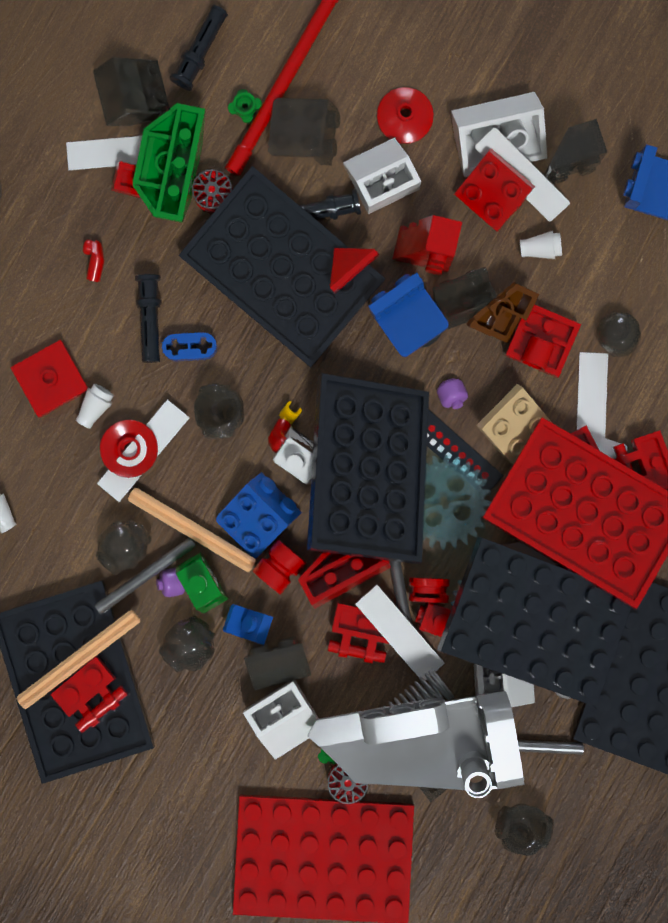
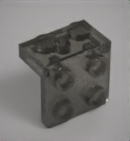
M275 99L272 109L268 152L272 156L313 157L320 165L332 166L333 157L337 154L335 133L336 128L340 126V112L328 99Z

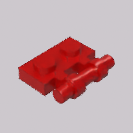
M660 430L631 440L634 452L627 454L624 443L613 447L616 455L614 459L633 470L631 462L638 460L645 478L664 489H668V450Z
M337 603L332 632L343 634L341 642L330 640L327 651L338 653V657L347 658V656L361 658L366 663L372 664L373 661L384 663L386 652L376 650L377 642L389 644V642L358 607ZM351 636L368 639L367 647L350 644Z
M96 656L56 689L51 696L68 717L72 716L76 711H80L83 718L75 725L83 733L90 726L94 728L100 723V718L110 709L115 710L121 705L120 701L128 693L122 686H119L114 692L109 689L107 685L116 677L101 659ZM99 693L104 700L92 709L87 702Z

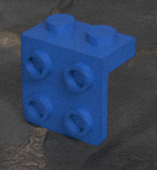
M646 144L641 152L635 153L631 169L635 170L632 180H627L623 191V196L626 197L623 207L668 220V160L656 157L657 147Z
M418 273L412 276L409 274L404 275L396 281L394 289L388 293L385 291L378 293L371 299L372 304L368 306L370 313L402 357H408L449 327L448 320L424 288V282Z
M261 472L248 482L217 515L216 521L251 557L257 558L302 512L297 508L292 499L286 497L276 487L272 479L266 477Z

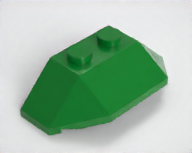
M176 103L169 111L144 128L132 185L155 218L180 223L184 221L191 203L192 185L197 175L203 146L206 113L204 108Z

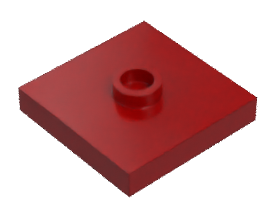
M61 339L10 367L38 418L83 395L88 389L86 382Z

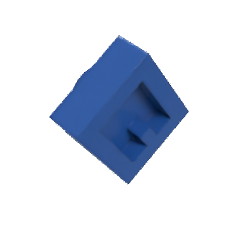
M232 604L223 631L264 645L273 617Z

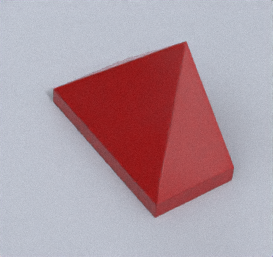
M334 248L330 282L331 290L334 293L338 292L375 260L379 253L375 249Z

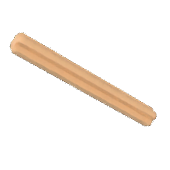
M134 488L128 497L129 502L244 571L250 572L254 567L256 559L139 488Z
M133 610L125 613L17 696L18 703L24 709L29 708L139 624L140 618Z

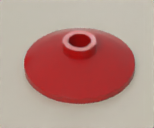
M409 87L397 88L387 93L381 100L377 110V122L381 132L388 139L395 138L399 144H411L421 140L431 129L434 118L433 107L429 99L419 90ZM405 108L409 109L411 115L404 117L400 111Z
M123 420L110 426L104 433L100 443V455L104 465L112 473L126 478L137 477L146 473L155 463L158 455V443L152 430L145 424L135 420ZM138 434L141 435L147 446L144 459L135 466L128 467L119 464L116 461L119 457L125 460H134L140 455L141 445L135 438ZM134 441L138 448L137 453L132 457H125L122 453L125 451L126 446Z

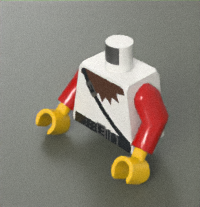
M289 401L280 411L279 416L281 419H278L268 437V444L274 452L273 461L303 483L311 484L314 442L290 425L301 414L302 409L299 408L297 412L291 411L289 408L291 401Z

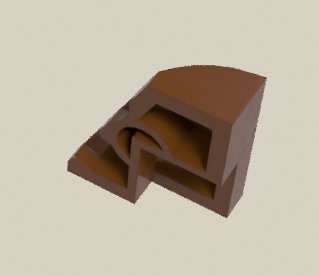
M513 282L474 315L466 325L508 343L520 318L527 320L539 294Z

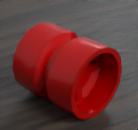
M278 539L268 551L270 558H262L252 571L281 595L291 583L290 576H297L307 563Z

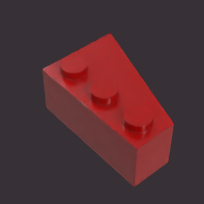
M432 215L420 219L418 226L414 222L409 224V228L400 226L392 260L426 267L425 271L431 274L442 275V271L448 273L455 256L462 226L461 221Z
M323 552L301 575L298 581L310 604L316 609L391 568L388 560Z

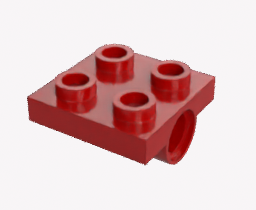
M491 149L454 195L497 232L523 204L535 186Z
M534 304L527 320L520 318L505 356L555 378H559L581 324Z

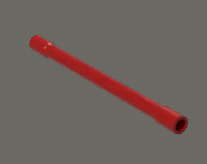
M321 0L241 143L236 147L226 164L225 169L238 177L241 175L252 155L255 145L334 6L340 0Z

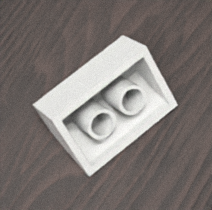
M535 92L451 110L454 138L464 177L469 176L484 156L475 148V145L493 128H497L530 162L547 159L544 108Z

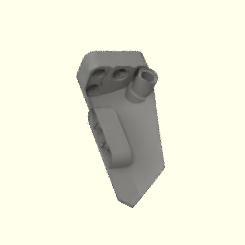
M506 691L445 701L441 698H431L316 719L308 733V737L328 754L354 783L466 790L474 798H482L490 793L492 789L498 790L524 785L513 712ZM474 776H483L480 782H470V779Z

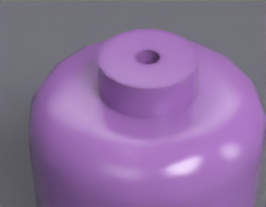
M448 379L442 382L437 389L440 402L445 408L451 406L453 409L461 408L463 402L468 398V392L464 383L459 379Z
M176 567L162 570L159 574L160 579H156L157 590H162L164 597L184 594L185 589L176 575Z

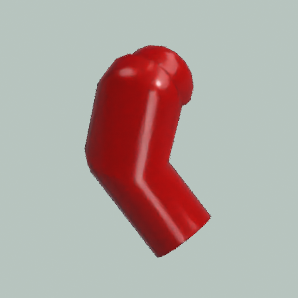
M87 239L83 245V253L91 255L86 279L100 282L104 267L103 246L98 240L92 241Z

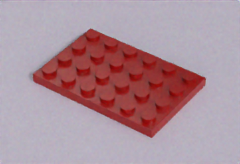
M543 417L538 422L482 519L573 573L582 576L634 609H637L668 556V491Z
M240 795L233 915L409 923L414 804L372 801L342 804L334 799Z

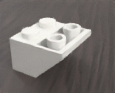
M395 138L343 162L368 214L420 189L421 180L409 156Z
M474 664L476 696L506 691L511 707L535 703L533 684Z
M292 679L247 707L243 712L256 736L274 759L279 758L309 739L308 733L316 719H319L295 679Z

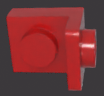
M429 602L426 603L425 607L420 605L415 618V622L419 623L418 629L442 637L451 610Z

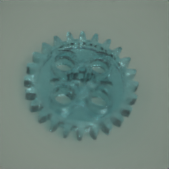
M445 455L443 463H439L436 456H433V465L429 466L426 463L425 485L433 486L436 492L432 498L425 499V504L440 503L442 496H446L448 500H454L464 495H469L470 499L450 502L448 509H443L442 505H436L424 510L423 542L426 538L430 539V548H433L436 542H440L442 550H445L447 542H451L453 548L457 549V540L461 539L467 545V535L470 534L477 538L478 535L475 528L485 529V524L481 521V518L486 512L484 508H488L491 501L484 500V498L491 494V490H482L487 480H477L480 470L477 469L471 473L469 471L471 467L470 462H467L462 467L460 466V457H457L452 464L449 463L448 455ZM456 478L462 480L464 487L461 491L452 492L448 489L447 485L450 480ZM460 506H465L471 512L470 517L460 521L454 516L455 510ZM431 513H438L442 516V521L439 526L430 527L426 524L427 516Z

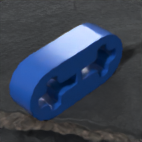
M204 332L172 334L167 336L162 342L163 353L172 361L207 360L216 354L218 347L214 337ZM202 339H206L209 344H212V348H208L207 353L202 354L200 349H192V345H199ZM177 340L179 345H188V349L178 350V355H174L171 350H168V346H172L173 341Z

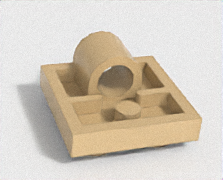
M516 384L476 426L504 458L514 465L542 417L548 421L550 419L525 389Z

